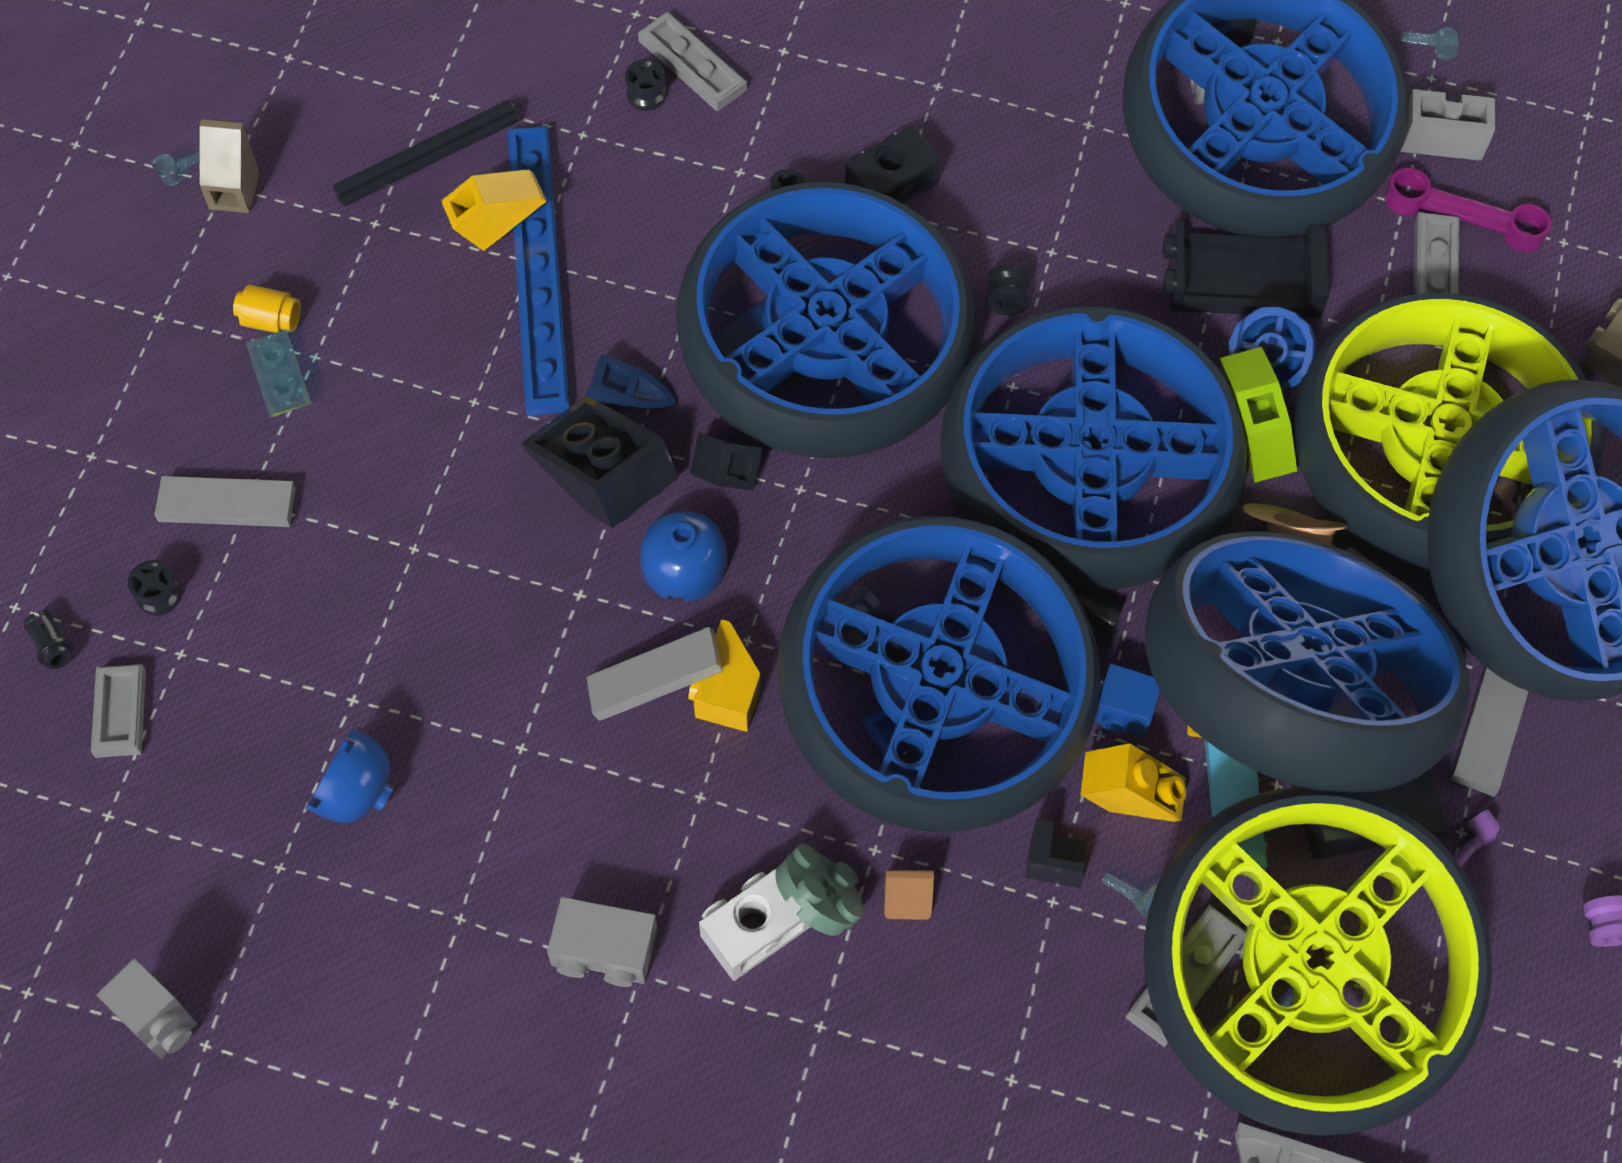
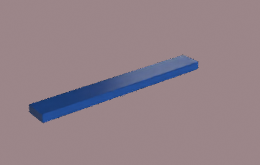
M548 126L507 129L510 171L530 170L533 172L546 199L543 205L514 227L527 416L563 413L570 407Z

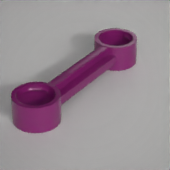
M1402 168L1394 172L1384 194V200L1388 208L1399 215L1410 216L1425 209L1442 215L1460 217L1461 221L1503 233L1506 243L1520 252H1533L1539 249L1552 225L1549 214L1539 206L1524 204L1516 207L1513 211L1431 187L1429 178L1423 172L1414 168ZM1409 186L1415 189L1420 197H1405L1395 187ZM1515 223H1530L1536 227L1539 234H1526L1520 231Z

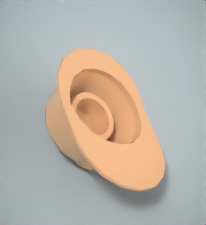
M1250 503L1242 507L1245 513L1267 522L1268 532L1300 536L1331 546L1335 531L1347 528L1345 523L1317 519L1278 506Z

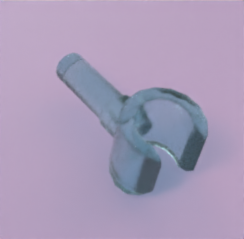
M1442 28L1436 34L1403 31L1402 41L1436 46L1437 56L1441 59H1453L1457 56L1459 41L1458 34L1453 28Z
M200 151L176 161L170 155L161 154L152 161V167L157 174H160L159 177L165 184L174 186L181 181L183 177L182 171L200 162Z
M1106 873L1102 883L1128 897L1129 900L1134 902L1138 912L1147 919L1157 884L1152 883L1146 890L1141 892L1135 886L1133 887Z

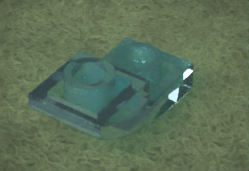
M287 330L245 343L270 418L312 405Z

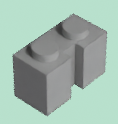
M1413 89L1407 103V127L1401 152L1482 161L1495 132V98L1462 95L1459 102L1446 101V93Z
M561 897L547 950L550 964L557 967V972L569 977L583 978L585 973H589V970L605 973L604 981L612 985L631 987L633 982L645 984L658 930L656 916Z
M135 958L96 994L160 1060L167 1053L172 1054L181 1049L190 1039L191 1030L197 1025L175 997Z

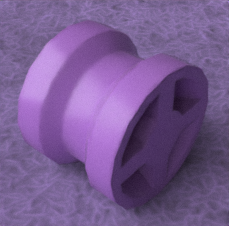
M1606 896L1585 903L1583 905L1584 916L1591 920L1592 930L1589 932L1590 943L1598 947L1622 945V896Z

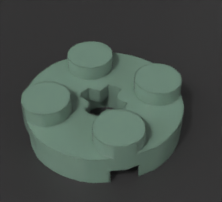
M801 843L777 867L775 879L780 894L785 901L791 896L802 907L796 914L815 930L830 936H838L845 929L848 931L864 915L862 900L855 888V885L858 883V877L847 864L843 862L835 864L825 856L817 853L810 845Z

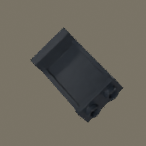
M1175 219L1171 234L1164 235L1162 256L1163 259H1169L1170 269H1165L1163 293L1170 294V311L1249 315L1262 307H1283L1298 313L1302 318H1321L1329 298L1326 225H1309L1304 239L1184 233V220Z

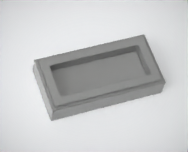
M142 664L96 667L91 753L95 758L142 755L146 670Z

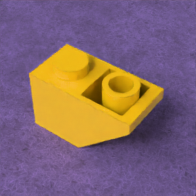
M530 170L472 175L441 200L453 230L485 251L543 205L546 199L534 173Z
M721 619L716 638L723 672L691 684L688 699L694 701L695 718L748 732L761 692L760 672L732 624Z
M1125 744L1085 752L1080 795L1109 812L1177 822L1182 821L1183 804L1186 798V777L1134 745Z

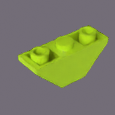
M1259 347L1219 358L1223 376L1232 389L1243 420L1247 440V460L1254 483L1297 472L1290 419L1279 381L1263 348Z

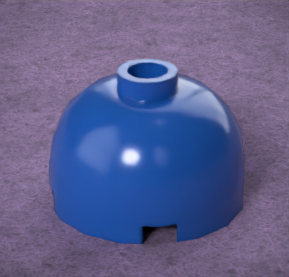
M1262 307L1249 314L1235 326L1229 341V356L1262 347L1279 381L1281 391L1284 392L1298 386L1308 372L1317 353V339L1311 325L1298 313L1283 307Z
M674 511L659 517L647 528L640 545V567L647 585L659 596L669 599V596L683 598V601H695L710 595L724 579L725 570L728 565L727 544L719 527L707 516L693 511Z
M354 727L350 729L347 735V739L353 741V744L346 740L342 742L320 780L319 787L313 797L311 796L305 808L335 823H351L360 820L371 808L381 811L394 788L386 783L391 770L388 754L381 744Z

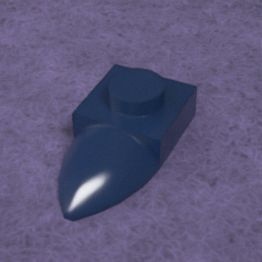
M603 353L596 362L586 394L587 397L624 412L627 411L629 406L641 409H663L674 406L676 403L669 390L654 376Z

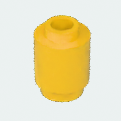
M250 284L245 287L243 292L239 291L233 305L234 316L238 317L241 326L277 334H283L285 331L294 332L301 312L300 300L292 298L290 293Z

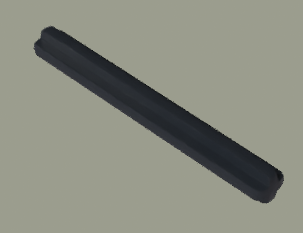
M504 101L334 184V193L343 206H348L519 121L517 109L510 101Z

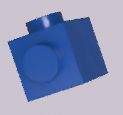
M1110 663L1105 679L1100 678L1099 700L1094 722L1100 723L1104 729L1113 733L1125 734L1128 732L1145 738L1160 693L1154 677Z

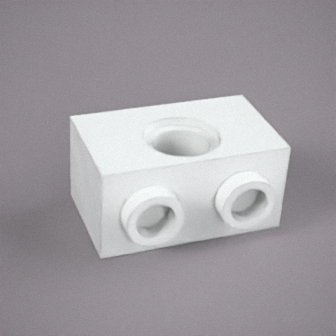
M776 869L768 875H765L764 872L754 875L742 886V893L729 902L722 899L711 905L703 913V920L699 922L700 937L733 981L810 928L796 914L802 907L792 896L785 901L780 894L775 879ZM757 913L763 916L766 921L759 928L749 929L744 927L740 920L746 914Z

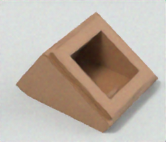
M888 869L884 881L885 918L930 919L932 914L934 872H931V870Z

